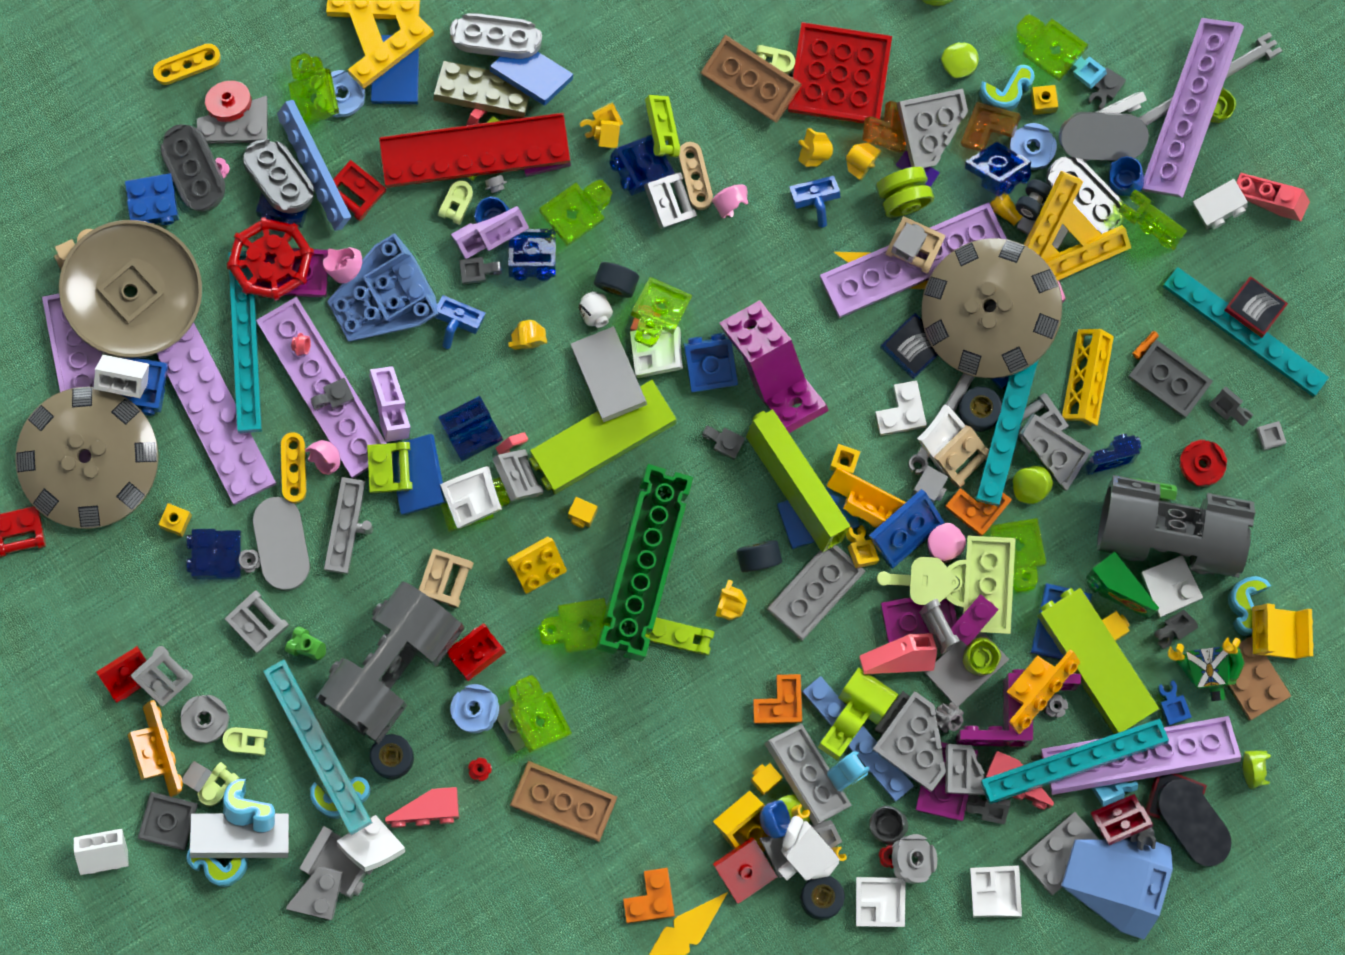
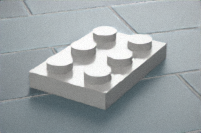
M1076 812L1020 858L1051 896L1062 888L1061 884L1074 840H1099Z

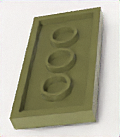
M443 61L433 100L524 118L530 96L496 76L490 70Z

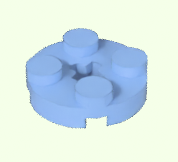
M337 70L324 77L318 96L326 112L336 118L347 117L356 113L364 105L365 89L348 72ZM339 89L348 91L345 98L336 97Z
M1029 123L1017 129L1012 135L1009 145L1012 161L1027 170L1044 169L1052 161L1057 148L1056 140L1049 132L1050 130L1037 123ZM1031 142H1036L1039 150L1031 152L1027 145H1030Z
M479 684L468 685L453 697L450 707L452 718L466 732L481 733L488 731L493 727V723L499 714L498 698L485 686ZM475 703H478L480 710L473 715V712L470 711V706L473 707Z

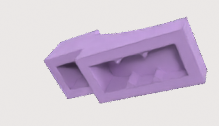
M516 206L491 219L476 224L470 223L451 235L460 253L467 259L485 248L490 251L527 230L529 226L520 209Z
M393 366L371 369L369 376L377 402L380 426L385 441L409 439L410 424L404 409L405 401Z

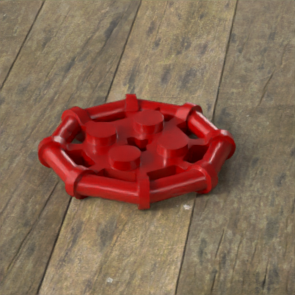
M263 217L240 233H235L232 251L226 266L238 281L244 294L273 298L277 301L283 295L307 283L306 277L311 258L314 255V249L310 248L299 231L297 224H288ZM269 229L286 233L281 238L275 234L270 235ZM263 230V237L253 243L248 240V238ZM293 238L300 250L294 252L288 242ZM242 246L248 249L246 260H239ZM267 255L276 256L274 264L264 262ZM295 259H301L298 272L293 271ZM248 268L253 277L247 280L241 269ZM289 276L292 278V280L278 287L277 283ZM258 281H266L271 284L272 289L256 285Z

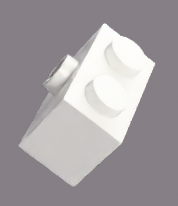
M1232 179L1193 201V206L1206 229L1211 227L1216 229L1225 224V219L1231 216L1236 218L1245 213L1248 202L1235 179Z
M102 355L95 368L94 389L141 398L148 384L149 364Z
M122 829L74 837V855L80 875L94 874L100 871L128 866V849Z

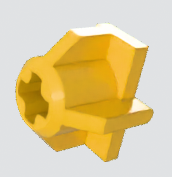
M807 128L804 140L798 141V144L802 146L798 161L806 167H817L822 162L829 160L833 154V145L825 133L815 132L811 128Z
M868 142L854 145L846 156L848 171L859 180H862L868 170L875 167L874 162L882 151Z
M534 320L521 321L511 334L512 342H508L509 347L514 350L536 348L547 344L546 331L544 327Z
M728 580L725 589L723 588L721 591L720 603L715 616L727 620L741 617L747 604V598L742 590L732 587L733 581Z

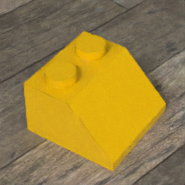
M749 790L717 817L713 823L733 849L753 837L762 852L765 850L759 839L768 836L760 824V814L765 805Z

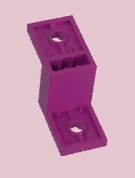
M760 300L719 323L723 332L743 356L756 394L769 410H774L788 433L829 411L826 403L806 380L791 338ZM750 326H755L753 329H747ZM795 404H801V405H800L799 407H797V408L792 407V406H794Z
M1014 669L1003 680V727L990 726L988 730H979L978 726H964V729L960 730L956 735V745L1028 747L1033 741V720L1030 726L1024 729L1021 734L1016 733L1009 723L1011 718L1022 707V704L1011 698L1007 691L1025 669ZM1071 674L1059 691H1075L1081 684V674Z

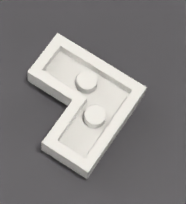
M917 381L895 384L893 388L897 408L876 411L875 413L880 436L926 428L927 426Z

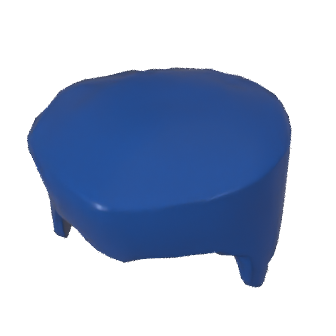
M1125 156L1111 163L1109 187L1117 195L1133 196L1142 190L1144 174L1142 166L1137 159Z
M487 197L478 203L474 215L475 221L479 223L510 210V208L499 198Z

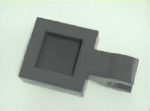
M483 257L459 260L463 285L486 282L485 275L502 274L500 262L484 264Z
M345 378L324 386L325 394H319L310 398L314 410L329 404L334 410L355 401Z
M1226 386L1209 404L1223 418L1228 420L1232 416L1241 426H1244L1253 416L1248 409L1240 407L1243 400Z
M706 426L702 434L703 438L716 443L714 451L732 460H735L745 440L744 437L726 428L723 429L722 433H719L714 428Z
M1182 610L1164 622L1166 627L1157 630L1154 636L1160 640L1157 642L1158 645L1165 649L1171 645L1174 637L1180 640L1199 627L1197 622L1185 610Z
M978 795L968 796L967 812L982 814L981 820L1005 824L1010 808V800L1004 799L989 805L987 798L984 801Z

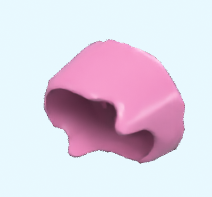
M742 184L733 185L723 189L714 196L712 203L722 218H725L726 215L733 217V210L739 206L740 202L745 205L748 204L747 186Z
M351 247L341 250L328 249V256L323 260L324 270L336 282L348 283L357 276L361 269V252Z
M945 523L933 529L927 541L930 556L939 558L943 563L955 560L964 551L966 545L964 535L952 523Z

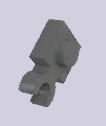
M1106 68L1107 74L1093 87L1098 92L1092 93L1088 100L1089 104L1094 99L1100 100L1101 104L1098 110L1105 107L1106 97L1113 100L1126 82V79L1109 68Z
M1152 827L1128 837L1130 842H1137L1139 850H1143L1144 845H1149L1152 849H1155L1156 838L1154 837Z

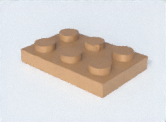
M1252 636L1240 642L1238 648L1241 651L1245 665L1236 684L1227 685L1249 721L1291 697V694L1267 656L1253 654Z

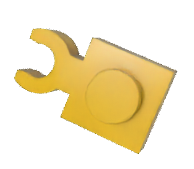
M613 102L592 112L595 119H584L579 123L581 127L585 125L591 126V130L585 133L586 138L594 136L595 126L600 125V120L616 121L620 125L623 124Z
M863 525L857 528L858 535L854 534L852 527H850L846 537L852 542L848 546V550L855 568L877 564L880 561L872 540H865L866 530Z

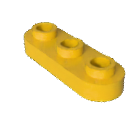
M204 44L159 61L154 66L153 74L158 83L169 85L216 67L221 60V55L215 45ZM207 55H213L211 60L205 59ZM186 63L192 64L188 69L184 68V65ZM165 71L170 72L167 77H163L162 73Z
M291 432L286 434L281 440L282 494L287 501L294 504L303 501L307 493L306 452L303 437L298 433ZM293 442L298 444L296 449H290L289 445ZM293 465L298 466V471L295 473L290 471ZM294 488L299 490L296 496L290 494Z

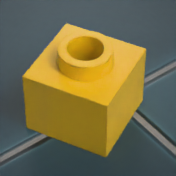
M1056 86L1032 87L1030 95L1033 115L1056 113L1058 109ZM1042 96H1049V99L1044 100Z
M600 120V125L595 126L594 139L597 140L598 146L618 147L619 122Z
M838 444L830 470L835 471L837 467H840L853 474L861 451ZM842 459L848 460L849 464L845 466L842 465L840 461Z
M575 497L568 512V518L571 519V523L580 528L587 526L590 528L598 511V506Z
M168 503L158 525L161 529L183 537L192 515L189 511ZM172 515H178V520L175 522H171L170 518Z
M1117 611L1102 620L1115 641L1121 639L1130 631L1128 628L1130 626L1124 615H1119Z
M771 763L766 767L761 764L752 772L754 777L751 779V782L764 796L783 777Z

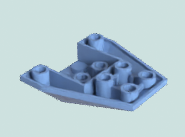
M395 233L374 245L363 258L362 266L357 276L348 283H342L327 301L349 342L418 327L438 315L436 297L415 257Z
M1123 839L1112 845H1108L1105 840H1074L1061 886L1120 932L1144 940L1160 916L1173 870L1171 847L1156 842L1155 849H1152L1149 845H1144L1143 850H1139L1137 842H1130L1129 839Z

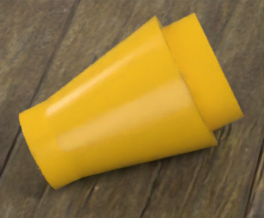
M1001 192L990 203L993 212L1010 222L1013 226L1023 217L1016 210L1015 204L1008 194L1005 195Z

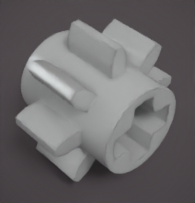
M950 702L949 706L943 703L935 710L937 726L944 733H947L949 729L955 731L961 727L964 712L953 702Z

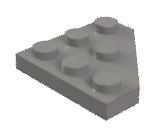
M963 89L897 103L911 167L928 168L937 165L945 147L949 145L957 131L958 125L968 112Z
M914 691L877 742L873 751L930 792L933 791L944 776L946 769L943 761L935 706Z

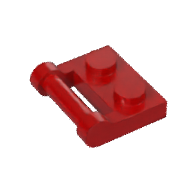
M352 160L333 179L337 189L343 184L364 201L363 205L359 207L338 190L347 209L354 213V217L359 221L365 218L369 210L387 191L382 184Z
M34 506L0 514V557L6 556V553L37 546L38 548L46 547L40 512ZM32 532L36 534L34 538L4 544L3 540Z

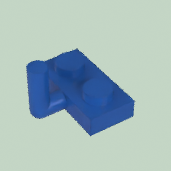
M830 176L789 186L795 208L814 204L817 212L818 226L821 228L826 227L827 218L824 202L841 198L835 177Z
M443 295L437 304L438 315L435 316V318L449 323L445 330L442 346L445 349L451 348L457 327L476 334L486 313Z

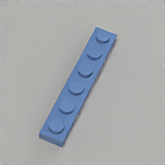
M294 100L285 101L277 113L279 122L283 125L299 162L312 182L317 199L322 204L328 221L331 222L334 231L341 230L350 220L351 215Z
M821 676L802 691L805 697L832 727L846 707L842 700L838 698L837 694ZM862 726L848 747L852 752H859L857 757L865 767H869L871 775L896 802L912 789L914 785L901 770L873 751L877 742L865 727Z

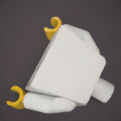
M802 804L796 805L791 810L792 819L787 828L781 849L788 861L778 871L786 880H789L797 872L805 880L829 877L839 864V861L846 860L847 856L846 854H838L842 847L830 848L807 821L803 822V819L810 815V811L807 809L801 814L800 808Z

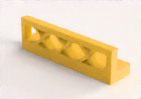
M1078 329L1062 413L1065 421H1082L1091 426H1098L1114 339L1113 335L1102 329ZM1085 336H1092L1091 343L1085 348L1083 346ZM1086 357L1088 359L1087 365L1080 370V362ZM1082 379L1084 382L1083 388L1076 392L1075 386ZM1078 401V414H1070L1072 406Z

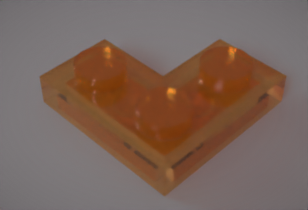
M889 101L885 104L884 121L871 116L865 118L862 140L900 153L905 151L906 142L897 103Z
M976 102L961 141L962 147L984 152L991 132L1013 138L1021 119L1020 113Z

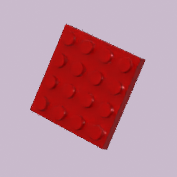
M801 22L793 79L802 85L788 105V112L879 126L892 36Z

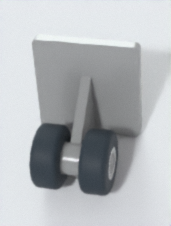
M1036 179L1031 180L1025 189L1028 196H1021L1015 205L1018 213L1023 216L1017 225V229L1029 235L1052 189L1046 183ZM1063 224L1052 243L1056 249L1059 248L1069 232Z

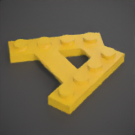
M327 0V16L351 17L365 57L350 67L348 74L363 89L434 36L433 30L419 17L421 0ZM375 19H396L400 30L383 42Z
M1060 171L1024 243L1025 246L1041 256L1051 268L1057 280L1131 248L1126 228L1123 225L1101 234L1074 205L1073 202L1084 181L1063 171ZM1063 224L1080 244L1059 253L1052 243Z

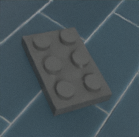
M1155 340L1128 376L1131 381L1183 419L1188 416L1213 382V380L1158 340Z

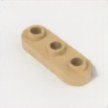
M686 142L680 147L678 157L689 201L693 208L705 210L712 204L713 194L703 154L698 144ZM693 153L694 157L689 159L686 157V154ZM697 174L700 178L693 180L691 176ZM703 196L705 201L699 202L697 197Z

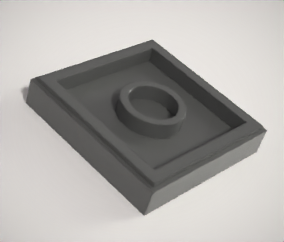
M150 792L137 839L185 851L191 832V814H196L198 804Z

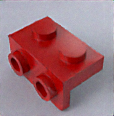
M484 623L474 628L462 640L453 644L447 652L453 664L467 681L471 680L506 653L505 649Z
M138 646L96 671L116 703L128 698L133 692L141 688L131 676L132 673L147 661Z

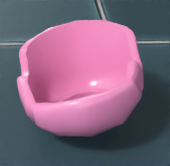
M320 440L305 449V452H310L308 461L314 462L322 474L331 475L339 468L340 454L331 442Z

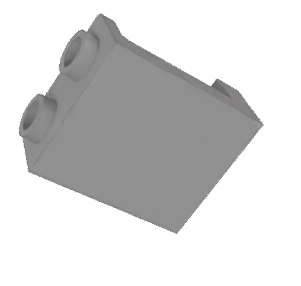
M324 826L299 869L310 876L319 866L343 871L339 892L352 899L354 895L358 896L365 885L362 880L366 873L370 875L374 869L365 872L354 864L337 846V840L342 837Z

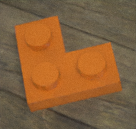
M960 488L945 508L978 535L983 536L1012 499L1002 493L1000 505L997 507L977 502Z
M801 674L776 675L777 699H753L754 724L802 723Z
M668 868L644 871L647 895L623 899L627 924L675 917Z

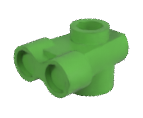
M298 626L293 631L292 639L287 642L285 651L294 656L301 654L308 656L313 661H319L326 654V645L309 635L308 630Z

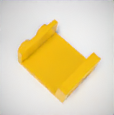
M1263 604L1252 607L1253 654L1290 659L1312 657V609L1300 611L1275 609V604Z

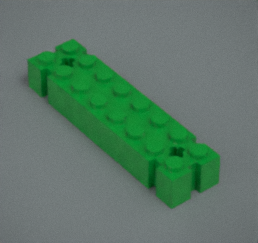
M648 464L643 471L639 488L644 489V491H640L636 497L603 622L609 624L608 626L604 625L601 629L596 645L597 650L614 654L617 650L625 651L623 657L642 662L647 654L650 638H646L645 634L649 635L654 628L683 519L686 503L681 501H685L688 497L693 477L675 472L672 477L665 475L666 469ZM660 492L664 493L665 500L661 499ZM625 626L628 627L629 634L624 633L623 628Z

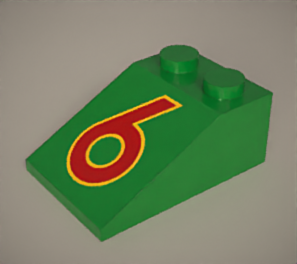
M1115 552L1092 568L1086 576L1088 579L1087 584L1094 593L1098 592L1100 596L1147 619H1150L1159 609Z

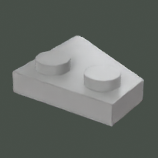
M947 744L945 793L985 795L981 785V780L985 779L984 771L976 760V754L972 745Z
M319 866L290 901L286 909L332 920L343 871Z

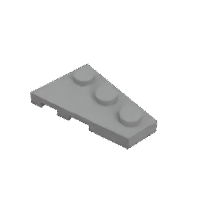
M264 96L252 100L251 107L244 112V116L232 122H221L210 115L198 118L197 129L201 131L207 144L252 143L260 139H268V98Z
M1032 413L1020 434L1063 490L1067 491L1091 453V450Z
M831 820L824 821L816 826L814 824L811 825L830 848L842 843ZM767 836L759 838L779 878L783 877L778 869L788 861L781 851L784 837L774 839Z

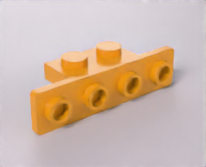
M840 467L835 469L827 483L828 488L847 497L843 509L852 516L866 520L876 528L906 503Z
M1069 650L1055 667L1037 656L1007 691L1008 695L1022 704V707L1009 721L1016 733L1021 734L1024 729L1030 726L1033 718L1046 707L1049 699L1061 689L1065 680L1077 670L1080 660L1074 651Z
M151 700L143 706L149 728L130 732L128 738L141 780L164 775L169 795L173 797L182 791L183 782L181 776L176 771L175 755L170 751L168 745L169 736L161 722V710L159 706H156L155 700Z

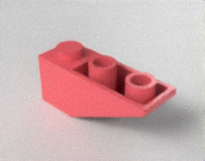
M1240 173L1236 182L1248 202L1285 218L1301 222L1310 203L1306 193L1301 188Z
M932 633L909 634L860 655L859 660L864 674L934 671L937 647Z
M996 751L985 778L1023 766V764L1011 756ZM1042 787L1013 796L1019 800L1024 798L1033 801V806L1045 810L1046 807L1050 809L1054 804Z
M457 787L431 789L387 816L385 821L387 824H391L393 828L405 827L408 822H415L416 826L430 825V821L440 820V824L454 823V819H459Z

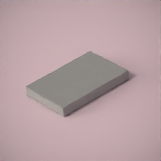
M979 632L974 638L982 637L992 641L984 632ZM960 640L950 651L946 652L935 662L934 671H925L924 674L950 702L960 706L1009 661V658L1001 650L1002 657L996 669L991 674L978 676L967 671L963 665L962 659L967 645Z

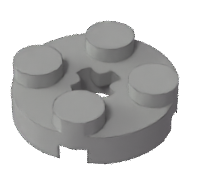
M202 695L193 697L182 708V729L195 742L210 744L221 738L228 728L230 717L227 708L215 696ZM209 713L211 715L209 717L211 722L200 725L201 719L199 716Z
M913 834L904 836L894 842L892 863L894 874L898 879H903L905 882L912 884L922 883L929 879L928 877L931 873L935 872L937 868V853L934 846L929 845L926 841V837ZM913 853L915 857H918V862H915V864L912 862Z

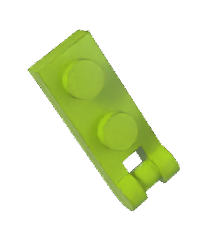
M648 95L645 98L654 140L655 156L668 154L669 157H678L680 154V144L669 96Z
M656 617L653 630L649 635L645 634V637L650 638V642L709 655L711 650L709 647L710 640L714 638L715 632ZM694 636L701 637L700 645L693 644Z

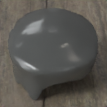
M884 805L876 809L871 815L869 827L877 840L886 845H893L894 842L904 837L908 830V821L899 809Z

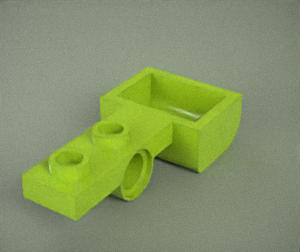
M859 667L838 697L847 706L823 738L818 748L838 761L867 718L878 725L899 694L870 674H864L863 670Z

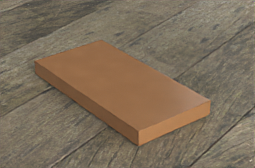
M727 35L723 37L700 74L775 123L779 121L802 85Z
M528 761L510 806L600 842L618 797Z

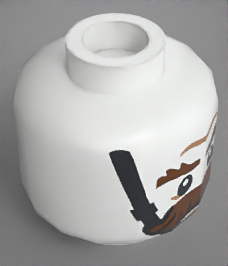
M590 292L581 298L578 309L588 326L601 328L609 323L613 310L604 294Z

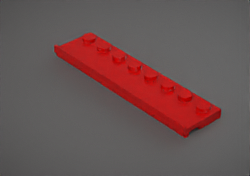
M564 113L379 137L386 188L570 163Z

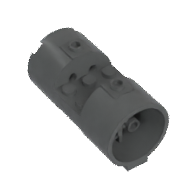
M1113 475L1103 502L1097 536V551L1115 552L1120 557H1124L1129 561H1144L1148 556L1150 547L1160 552L1173 551L1178 552L1182 556H1190V570L1198 574L1205 575L1208 573L1214 575L1216 573L1239 578L1240 573L1242 574L1251 543V529L1249 527H1253L1255 516L1254 502L1207 493L1206 499L1203 500L1200 508L1160 501V484Z
M404 581L399 584L390 598L385 600L383 604L379 603L372 613L373 622L385 634L380 638L377 644L379 647L375 653H370L364 660L363 669L344 658L340 662L336 661L329 670L328 681L315 697L324 707H329V710L335 716L363 736L367 734L368 738L378 745L407 707L405 701L390 689L413 658L418 656L436 667L465 629L461 622L437 602Z

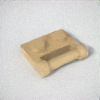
M903 216L885 255L891 258L895 256L906 261L891 252L892 247L906 223L911 225L917 224L927 234L920 252L929 256L927 260L916 256L912 265L921 268L922 272L928 274L946 235Z
M966 425L934 456V459L956 487L961 488L965 484L964 480L985 460L987 461L989 449L985 447L974 430ZM977 450L979 454L957 474L956 470Z
M433 549L419 590L433 600L459 608L461 602L459 598L469 570H472L474 563L467 559ZM453 565L460 566L450 596L445 595L444 591Z

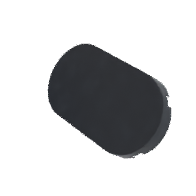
M1186 779L1166 782L1158 792V803H1156L1157 812L1191 861L1203 866H1216L1222 863L1229 855L1232 843L1229 830L1193 782Z

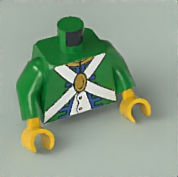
M1226 638L1222 647L1186 651V654H1183L1184 646L1182 644H1177L1176 650L1178 652L1174 651L1171 646L1168 650V657L1176 660L1197 689L1209 687L1211 701L1225 700L1224 686L1236 684L1245 665L1241 651L1238 648L1240 644V639L1235 638L1232 644L1229 642V638Z

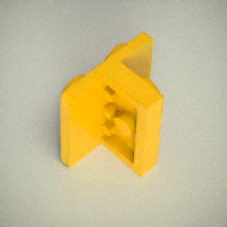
M549 537L507 558L510 567L519 579L526 594L567 572L555 542Z

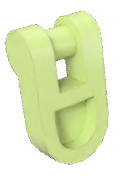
M762 45L757 46L756 54L762 59L766 60V57H772V63L770 64L786 74H790L794 70L795 58L791 52Z
M465 181L453 183L439 210L438 216L444 219L448 217L453 220V223L461 224L473 197L472 187L469 183ZM452 203L459 206L457 211L450 209Z
M237 727L230 728L223 735V744L229 751L234 753L265 756L264 740L267 739L268 731ZM248 737L255 738L254 746L247 745Z
M220 762L214 768L200 792H198L199 800L206 806L212 807L217 805L224 798L227 786L240 777L235 773L231 774L226 770L227 766ZM219 777L226 781L222 787L215 783Z

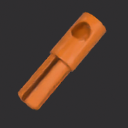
M1152 331L1132 355L1139 360L1159 337L1158 333Z

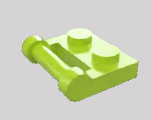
M410 442L367 445L370 493L413 490L409 475L408 451L410 450ZM392 452H399V483L393 482Z

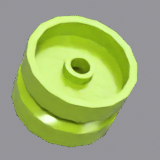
M911 167L894 172L876 183L879 197L886 199L883 202V208L887 217H900L916 212L934 201L935 197L931 187L925 185L928 178L923 167Z

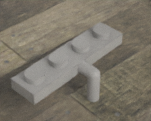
M344 477L341 479L324 566L325 571L348 575L356 533L369 535L373 532L370 521L366 520L362 524L358 523L366 485L365 481Z

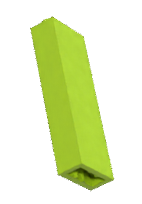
M653 380L640 386L647 402L646 406L603 422L599 411L530 450L531 458L529 461L535 471L540 470L543 478H541V481L547 491L552 490L554 495L676 425V417Z
M772 409L767 413L765 411L758 413L753 417V422L749 426L750 429L746 438L823 553L843 541L850 525L774 410Z
M1070 588L1060 595L1062 599L1054 604L1051 600L1040 607L1042 612L1037 617L1061 654L1065 656L1069 650H1072L1080 660V664L1074 674H1081L1083 688L1113 734L1127 730L1159 709L1081 588L1076 591Z

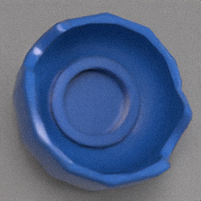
M782 800L766 804L760 814L762 829L766 835L774 839L784 837L790 824L789 812Z

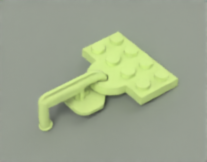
M967 536L966 560L956 561L947 568L939 558L920 557L913 562L911 575L889 574L883 571L877 575V582L882 586H910L911 599L919 605H925L934 599H938L940 603L946 597L954 605L964 607L963 614L981 594L999 610L980 632L1010 634L1015 538Z

